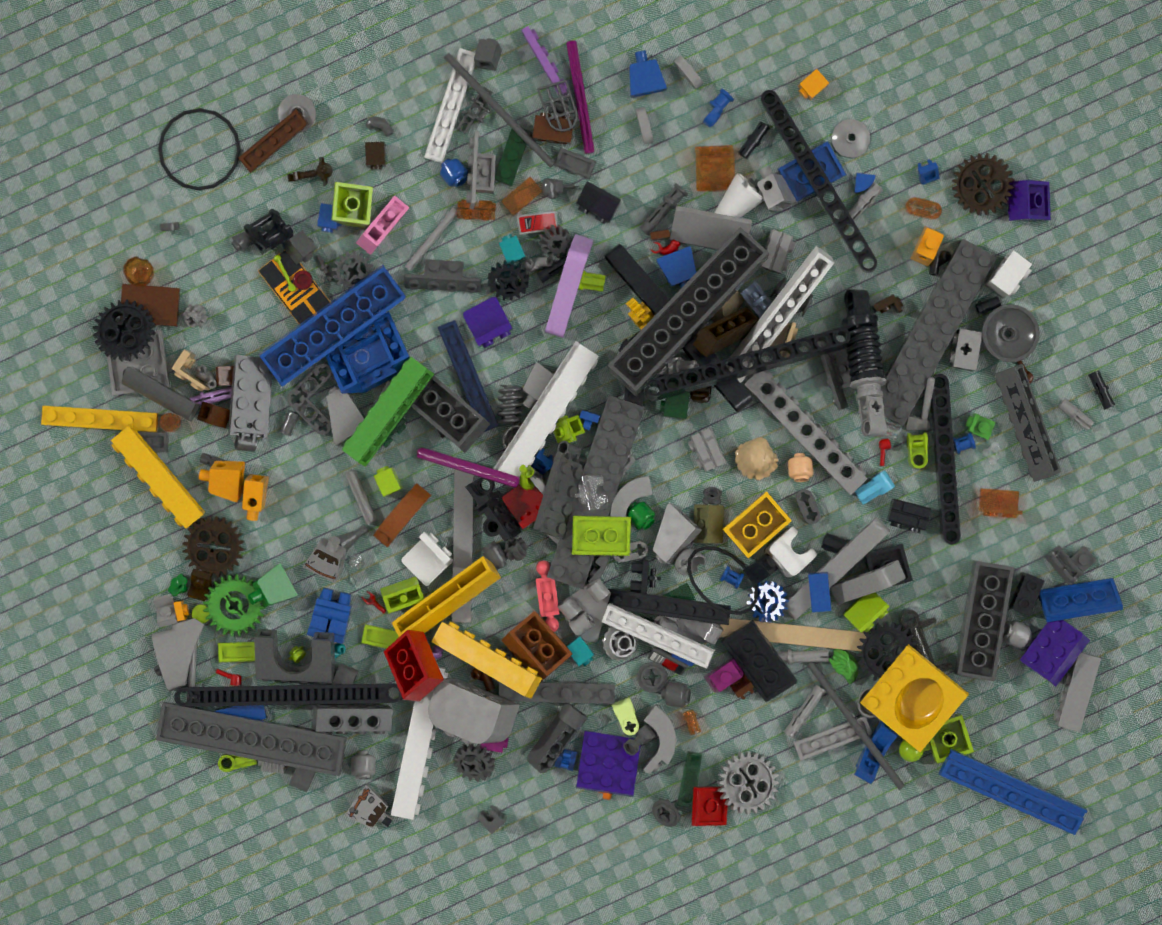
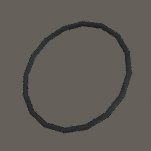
M202 108L183 111L171 119L161 133L158 147L161 165L169 178L184 188L194 190L215 188L226 181L237 167L241 150L238 134L230 121L216 111ZM196 112L213 114L227 123L234 134L237 147L234 165L227 175L212 185L201 187L184 184L172 176L164 163L162 153L164 136L172 123L185 114Z
M703 546L695 549L688 558L687 572L691 584L701 598L712 607L727 614L742 615L750 612L757 603L758 589L756 585H753L754 601L751 606L742 611H731L714 604L696 585L691 572L692 558L697 552L703 550L719 551L731 557L743 569L746 568L745 564L733 554L719 547Z

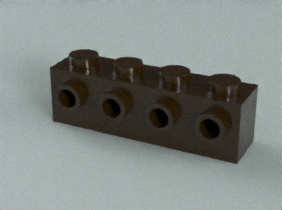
M744 307L699 330L693 345L701 354L708 357L745 338L759 318L747 307Z

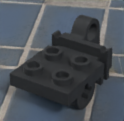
M479 478L465 487L478 504L474 508L475 511L479 512V516L485 514L487 517L483 523V531L486 535L490 537L500 535L505 542L522 532L518 521L508 513V507L504 503L497 501L496 498L502 494L500 491L493 492L495 488L494 481ZM483 480H487L490 483L489 490L482 488L481 483Z

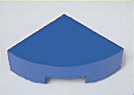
M856 173L854 193L867 190L873 184L876 175Z

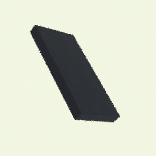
M751 620L722 639V644L765 702L770 701L797 683L798 680L754 620Z

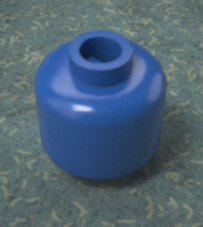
M447 159L442 163L440 176L450 187H460L466 183L468 169L459 159Z

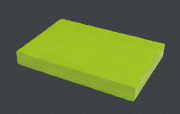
M573 516L572 555L630 556L631 517Z

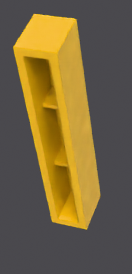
M132 424L111 440L113 449L118 454L120 452L123 454L125 463L130 468L134 467L138 472L136 474L137 477L151 487L149 491L154 497H159L162 500L163 508L167 512L171 511L175 516L174 520L180 527L188 528L205 513L204 509Z
M482 556L394 620L392 625L399 637L407 630L426 633L499 580L501 576L494 564Z
M450 621L449 624L441 622L431 641L432 643L524 697H533L542 680V677L537 675V670L529 666L527 669L521 666L522 662L518 659L505 657L506 652L498 648L493 650L490 648V643L483 639L480 641L474 639L476 635L467 630L462 632L459 630L460 626Z

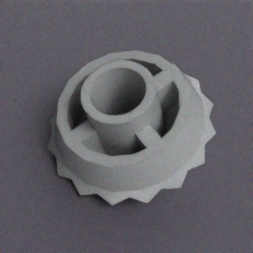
M614 627L609 628L608 632L604 634L605 638L602 640L604 644L603 649L611 659H616L617 661L626 660L636 651L638 644L636 637Z

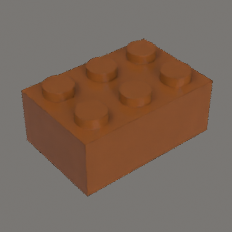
M536 611L532 612L501 640L513 655L522 662L526 669L529 666L538 671L537 675L542 677L541 682L572 655V652Z

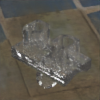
M591 474L582 476L583 484L578 485L580 493L574 494L575 498L581 497L582 504L587 503L589 510L601 508L600 506L608 503L606 493L597 494L596 487L604 485L602 475L593 476Z

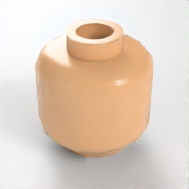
M805 453L794 454V457L788 460L789 477L794 479V482L809 481V478L813 476L812 459L805 456Z

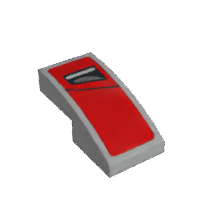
M556 211L517 216L519 235L543 233L544 228L550 230L551 225H554L555 228L558 226Z

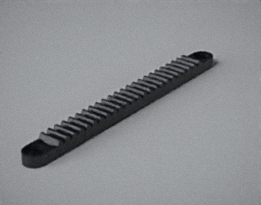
M396 683L183 687L175 692L174 699L179 706L198 707L395 703L402 700V695L399 690V696L396 699L389 696L391 688L394 687L399 690ZM183 691L187 692L190 696L187 702L180 700V694Z

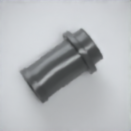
M288 410V413H285L286 418L280 432L291 436L296 421H299V414Z

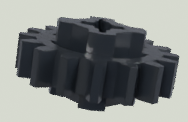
M504 260L503 265L497 262L496 268L491 267V273H488L489 280L487 285L490 286V292H496L495 297L501 295L504 301L506 297L513 301V296L519 299L520 293L525 294L526 288L529 286V275L526 274L527 269H521L520 263L514 265L513 260L510 264H507V261Z

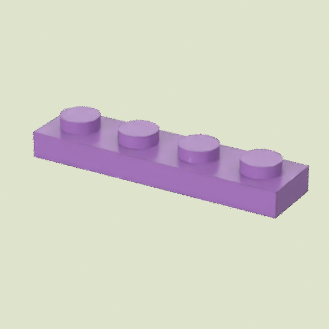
M528 26L522 29L523 36L551 83L563 81L564 79L560 80L556 74L559 71L554 62L550 63L547 59L549 54L544 45L540 47L537 40L539 37L534 29L530 30ZM559 84L562 94L564 96L567 95L566 84Z

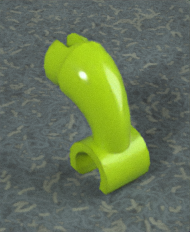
M521 465L519 468L521 472L519 477L520 486L525 490H532L535 485L527 478L533 476L534 469L530 465L528 467Z

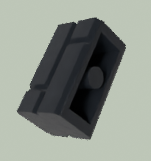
M892 498L886 521L891 522L890 526L901 528L902 525L909 526V531L920 533V530L925 531L927 528L931 508Z

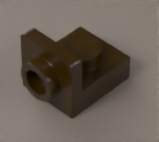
M894 294L871 306L875 313L880 311L881 314L891 309V304L897 313L903 311L901 308L903 306L902 301L898 296L895 297Z
M193 569L191 573V586L187 596L205 601L207 597L204 595L209 594L210 590L208 588L212 587V574Z

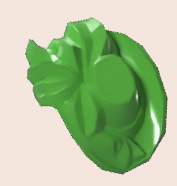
M834 649L832 659L829 658L832 667L849 684H852L858 676V663L855 657L848 651Z

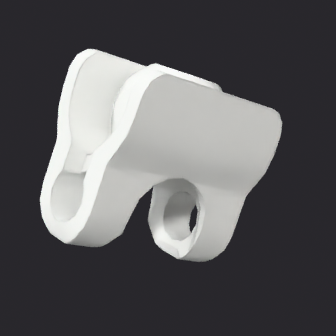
M794 526L787 529L765 549V554H769L775 561L778 569L787 578L797 575L817 556L813 548L803 554H796L792 550L791 542L798 533Z

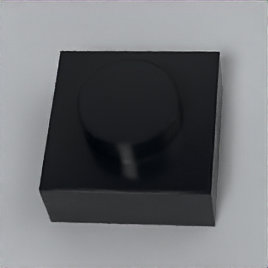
M625 387L624 400L643 406L644 389L635 396Z

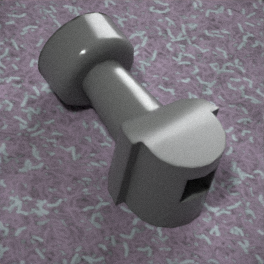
M646 724L635 734L636 738L634 740L629 739L623 744V748L627 754L633 756L639 751L641 744H648L657 735Z

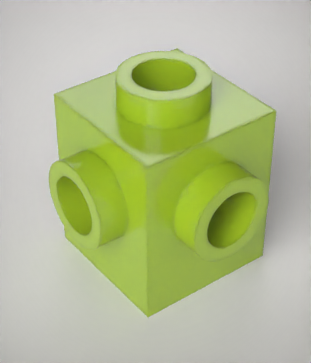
M565 415L559 418L553 431L557 443L562 441L573 442L577 440L576 436L585 433L579 415L571 418Z

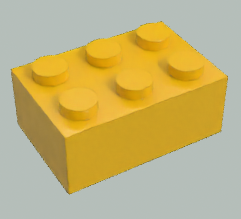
M765 491L723 527L722 530L746 558H750L792 520L769 493Z

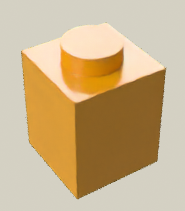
M816 69L798 85L800 88L798 91L804 99L808 98L811 101L829 85V82Z

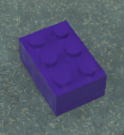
M1064 620L1047 622L1020 661L1056 687L1090 640Z

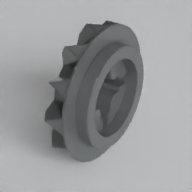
M648 662L643 664L638 670V684L646 692H658L667 683V672L659 663ZM650 669H652L654 675H661V677L654 680V685H652L650 679H644V677L650 675Z
M660 798L653 804V815L662 825L673 827L679 823L681 817L679 813L680 808L674 806L675 802L670 803L669 799L663 800Z

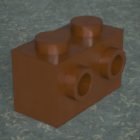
M545 113L535 115L533 140L571 145L573 128L567 132L555 131L546 120ZM565 116L559 117L562 129L569 128L567 118ZM555 119L550 120L551 124L559 129L557 121Z

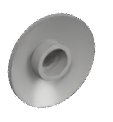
M293 94L281 102L278 109L279 121L281 122L295 109H298L309 123L301 131L304 132L314 124L316 108L308 97L301 94Z
M844 120L835 127L832 133L834 149L840 155L847 158L862 155L870 143V134L867 127L858 120ZM850 134H853L855 136L854 141H850L848 139V136Z

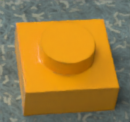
M183 600L174 602L177 621L186 620L187 615H189L188 605L184 604Z

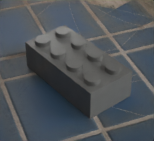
M435 376L431 378L411 405L416 412L464 453L467 452L490 425L484 417Z

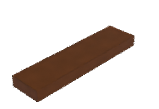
M295 109L239 157V160L252 173L306 128L309 123L298 109Z

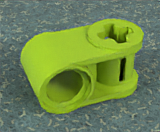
M927 432L921 435L907 433L908 462L913 469H921L928 463ZM916 455L921 456L923 459V463L920 466H917L913 461Z

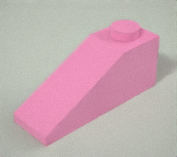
M394 196L364 231L356 244L371 255L407 212L409 207Z

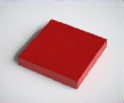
M722 786L694 787L692 826L727 825L728 806L725 805L727 799H721L720 797L724 793L717 791Z

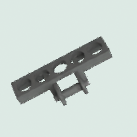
M483 87L490 95L493 94L492 91L488 90L486 87ZM480 95L476 99L474 97L470 98L474 103L467 113L464 110L462 111L465 116L457 129L464 134L468 132L475 119L478 120L477 123L484 124L483 119L486 114L491 113L488 107L484 108L487 102ZM473 107L478 108L479 111L477 114H473L471 112V109ZM481 110H484L480 118H478L477 116L479 115ZM469 117L472 120L467 122L466 118ZM463 123L468 125L465 130L461 129Z

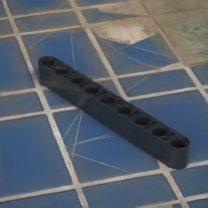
M937 374L932 377L935 379L939 377L944 382L941 388H937L934 384L931 400L940 532L943 542L953 545L959 542L961 533L948 378L943 374ZM939 396L945 400L943 407L936 405V399ZM939 416L946 418L944 426H940L937 423ZM941 435H945L948 438V442L944 446L939 443ZM943 454L949 456V462L946 465L940 461V457ZM944 473H948L951 476L948 484L942 481ZM946 492L952 494V500L949 503L943 500ZM948 511H951L954 515V519L951 522L945 520V514ZM950 530L955 533L953 541H948L946 538V534Z

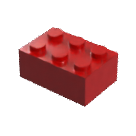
M407 630L383 651L403 700L421 701L444 680L424 632Z

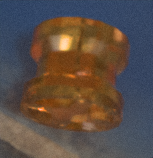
M166 413L160 418V427L166 432H175L181 426V420L176 414Z

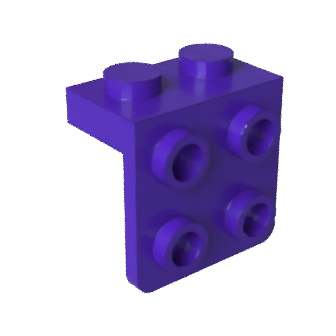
M491 297L463 313V317L479 347L483 346L486 348L494 344V339L498 337L503 339L511 335L510 331L513 330L496 297Z

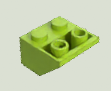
M874 592L859 597L842 615L857 631L861 633L863 631L868 632L874 626L873 622L877 618L882 619L888 613L887 609L890 606Z

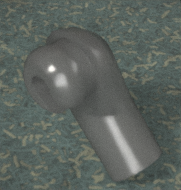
M372 116L366 121L368 129L381 128L386 137L394 133V130L385 118Z

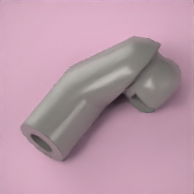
M551 257L526 259L524 267L527 271L533 272L541 267L552 266L553 259Z
M204 365L198 366L196 369L197 377L206 382L209 388H215L217 382L213 373L207 371Z

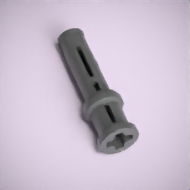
M675 183L667 196H663V202L639 228L649 236L671 209H676L677 204L684 196L687 197L688 193Z

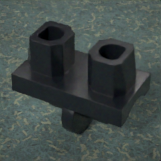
M649 560L632 562L631 573H641V581L630 580V591L647 594L648 580H650L649 587L655 588L656 580H661V576H656V568H651L650 575H648Z

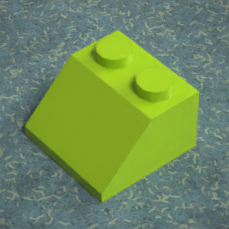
M335 182L331 221L345 226L361 228L369 226L373 187Z

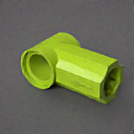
M583 271L578 290L587 289L603 292L606 275Z
M223 754L218 761V767L223 772H230L257 764V760ZM224 758H230L232 760V766H223L222 760Z

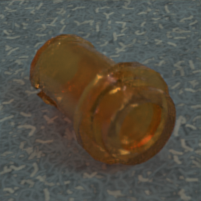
M694 709L685 711L683 713V720L686 721L689 734L695 735V731L697 734L700 733L701 729L696 717L697 712Z

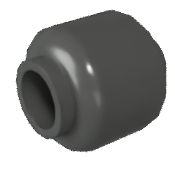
M669 682L666 688L662 689L661 696L662 699H665L667 706L683 708L690 702L691 690L685 683Z

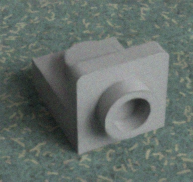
M169 594L154 598L153 602L156 607L158 626L163 627L178 623L173 596Z

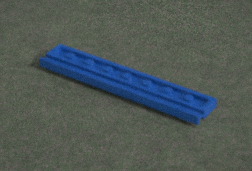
M953 749L950 750L949 756L946 757L939 771V775L1073 835H1076L1085 813L1088 812L1086 808Z

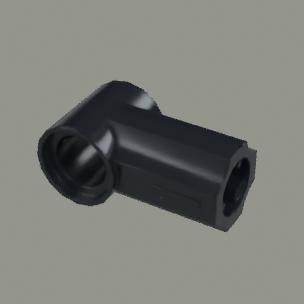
M826 532L820 548L837 554L850 540H844Z

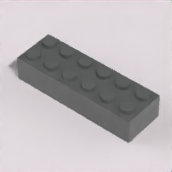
M973 560L954 674L989 681L996 680L1014 567Z

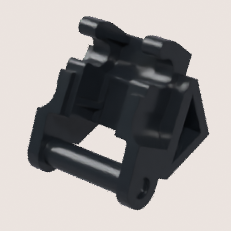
M274 209L269 210L268 214L250 225H244L245 232L251 237V240L262 255L275 247L282 254L285 250L283 242L293 237L291 226L289 224L286 225L279 212ZM271 220L273 221L274 226L272 229L266 231L261 228V226Z

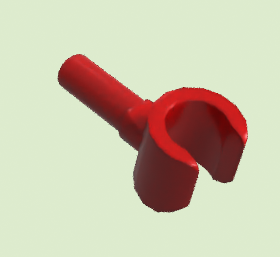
M889 439L879 441L881 453L880 466L885 464V450L891 449Z
M366 591L370 594V598L365 600L361 597L362 600L368 605L372 604L384 614L386 609L376 601L374 594Z
M219 669L216 670L217 674L231 679L230 685H241L242 677L240 675L226 673Z

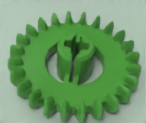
M228 574L227 581L223 577H220V584L214 581L215 588H208L211 594L204 595L209 601L203 602V604L208 606L203 612L210 613L205 619L213 620L210 626L217 624L216 632L223 628V635L230 631L231 637H233L235 631H237L238 636H241L242 630L248 634V627L255 630L253 623H261L257 617H264L260 610L266 609V607L261 605V601L252 605L248 599V594L255 591L252 586L253 579L246 582L245 575L239 580L238 574L235 575L234 579ZM238 591L246 596L249 604L247 613L243 610L242 600L239 597H232L228 592ZM222 598L226 600V610L231 614H238L240 619H230L222 613L220 607ZM230 600H232L233 602H239V604L237 605L239 608L238 610L230 609Z

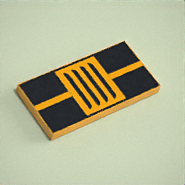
M284 250L282 254H279L281 262L292 284H294V275L298 271H306L301 263L296 265ZM274 259L258 270L298 324H301L330 303L314 280L309 289L300 290L296 287L295 291H289V285Z

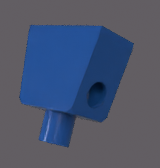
M646 50L635 52L637 63L629 65L630 97L634 98L666 91L667 86L657 60L648 61Z
M691 246L656 259L659 268L671 287L679 285L682 288L696 274Z

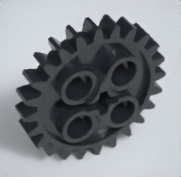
M126 299L125 304L118 300L117 306L111 302L110 309L104 307L106 312L98 313L101 319L94 320L98 326H93L94 331H96L93 337L97 339L95 344L100 346L99 350L101 352L105 351L106 357L111 355L113 360L119 357L121 362L126 357L131 361L132 355L138 359L139 352L145 354L144 347L150 349L148 342H154L151 335H156L155 330L152 329L156 325L152 322L154 318L152 315H149V310H144L142 304L137 307L136 301H133L130 305L128 299ZM123 316L120 322H115L116 317ZM135 322H141L139 327L133 328ZM111 333H116L115 338L111 340L108 339V336ZM134 339L131 345H126L127 340Z
M887 621L884 622L883 627L880 623H876L877 629L872 627L870 629L871 633L864 632L866 639H859L863 645L857 646L858 649L862 650L861 653L856 654L862 657L858 664L864 663L865 666L861 670L868 669L867 677L873 674V681L881 678L887 671L885 669L887 661L893 663L899 656L897 649L900 646L906 648L909 644L914 648L918 644V642H912L915 635H907L909 629L902 631V624L896 628L895 622H892L890 627ZM885 634H889L892 638L889 645L883 642ZM899 639L898 645L890 652L892 656L885 657L882 663L877 666V662L886 654L884 650L890 649L895 641ZM873 648L879 651L877 659H873L870 655V651Z

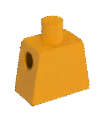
M925 226L910 259L928 267L936 256L944 234Z
M215 461L210 470H200L199 480L209 482L208 492L210 494L238 503L243 494L245 462Z
M249 474L245 479L242 509L247 510V520L257 521L259 512L265 508L269 476Z

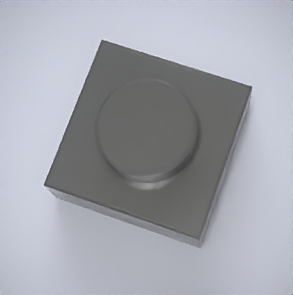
M1082 546L1070 557L1082 572H1085L1097 561L1085 546Z

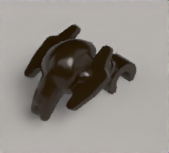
M319 157V164L316 170L287 174L288 182L318 176L323 181V186H326L328 178L332 176L333 168L330 164L324 162V157Z

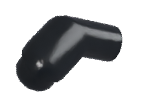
M943 250L936 254L930 264L929 275L938 276L939 267L951 259L949 251Z

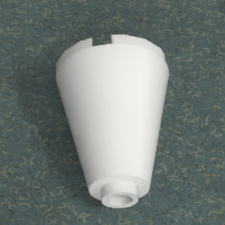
M737 173L714 213L741 218L761 204L764 199L760 190L757 192L758 190L754 184L743 175Z

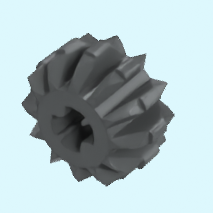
M551 225L550 230L544 228L545 234H539L541 239L539 246L542 247V252L547 253L549 257L555 254L558 258L561 252L566 254L565 248H570L571 246L568 243L571 241V237L568 235L567 229H563L561 225H558L556 228L554 225Z

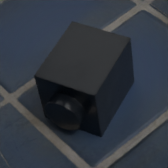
M766 553L749 564L743 571L755 586L774 573L778 567L775 561Z

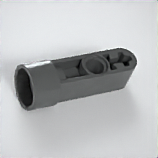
M565 703L528 754V763L539 773L547 772L588 717L570 703Z

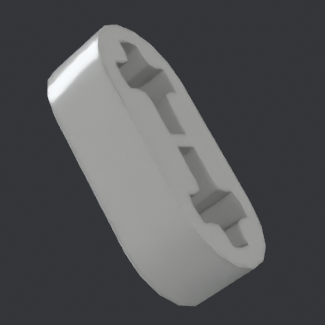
M681 55L673 61L674 65L693 88L697 89L703 84L698 74Z
M645 107L635 109L643 143L654 142Z
M642 541L631 542L630 556H623L624 558L620 559L619 556L613 555V558L618 562L641 559L647 555L648 547ZM638 544L641 547H645L642 555H639L638 552L631 553V550L636 549Z

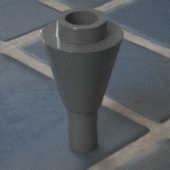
M242 232L232 237L233 241L231 244L238 252L240 250L244 252L252 240L246 232Z
M364 525L356 531L336 537L340 539L339 545L348 551L358 538L367 533L368 530Z

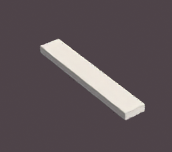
M460 48L456 60L472 76L476 64L474 61L475 53ZM454 68L424 158L438 163L444 162L469 85Z
M610 603L602 619V622L706 669L715 651Z

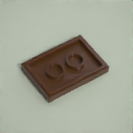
M122 284V304H125L126 299L129 300L130 305L133 301H136L137 307L142 304L144 310H149V315H152L154 318L152 322L155 325L178 327L180 288Z

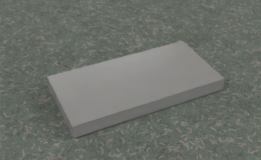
M676 206L670 240L674 239L682 243L720 249L740 227L750 234L752 220Z

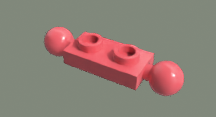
M542 560L536 566L538 574L541 575V578H536L540 616L547 617L545 623L555 632L559 628V622L554 618V615L560 614L557 607L556 583L554 579L547 577L551 564L548 561Z

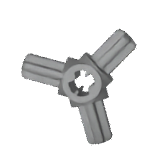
M682 357L673 358L657 375L664 374L666 376L698 367L699 364L696 360L685 361Z

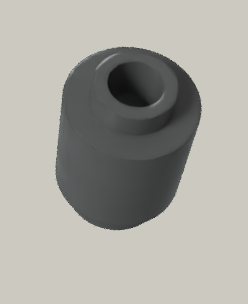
M495 540L481 548L484 552V557L491 561L497 570L507 565L505 561L508 558L501 546L496 544Z

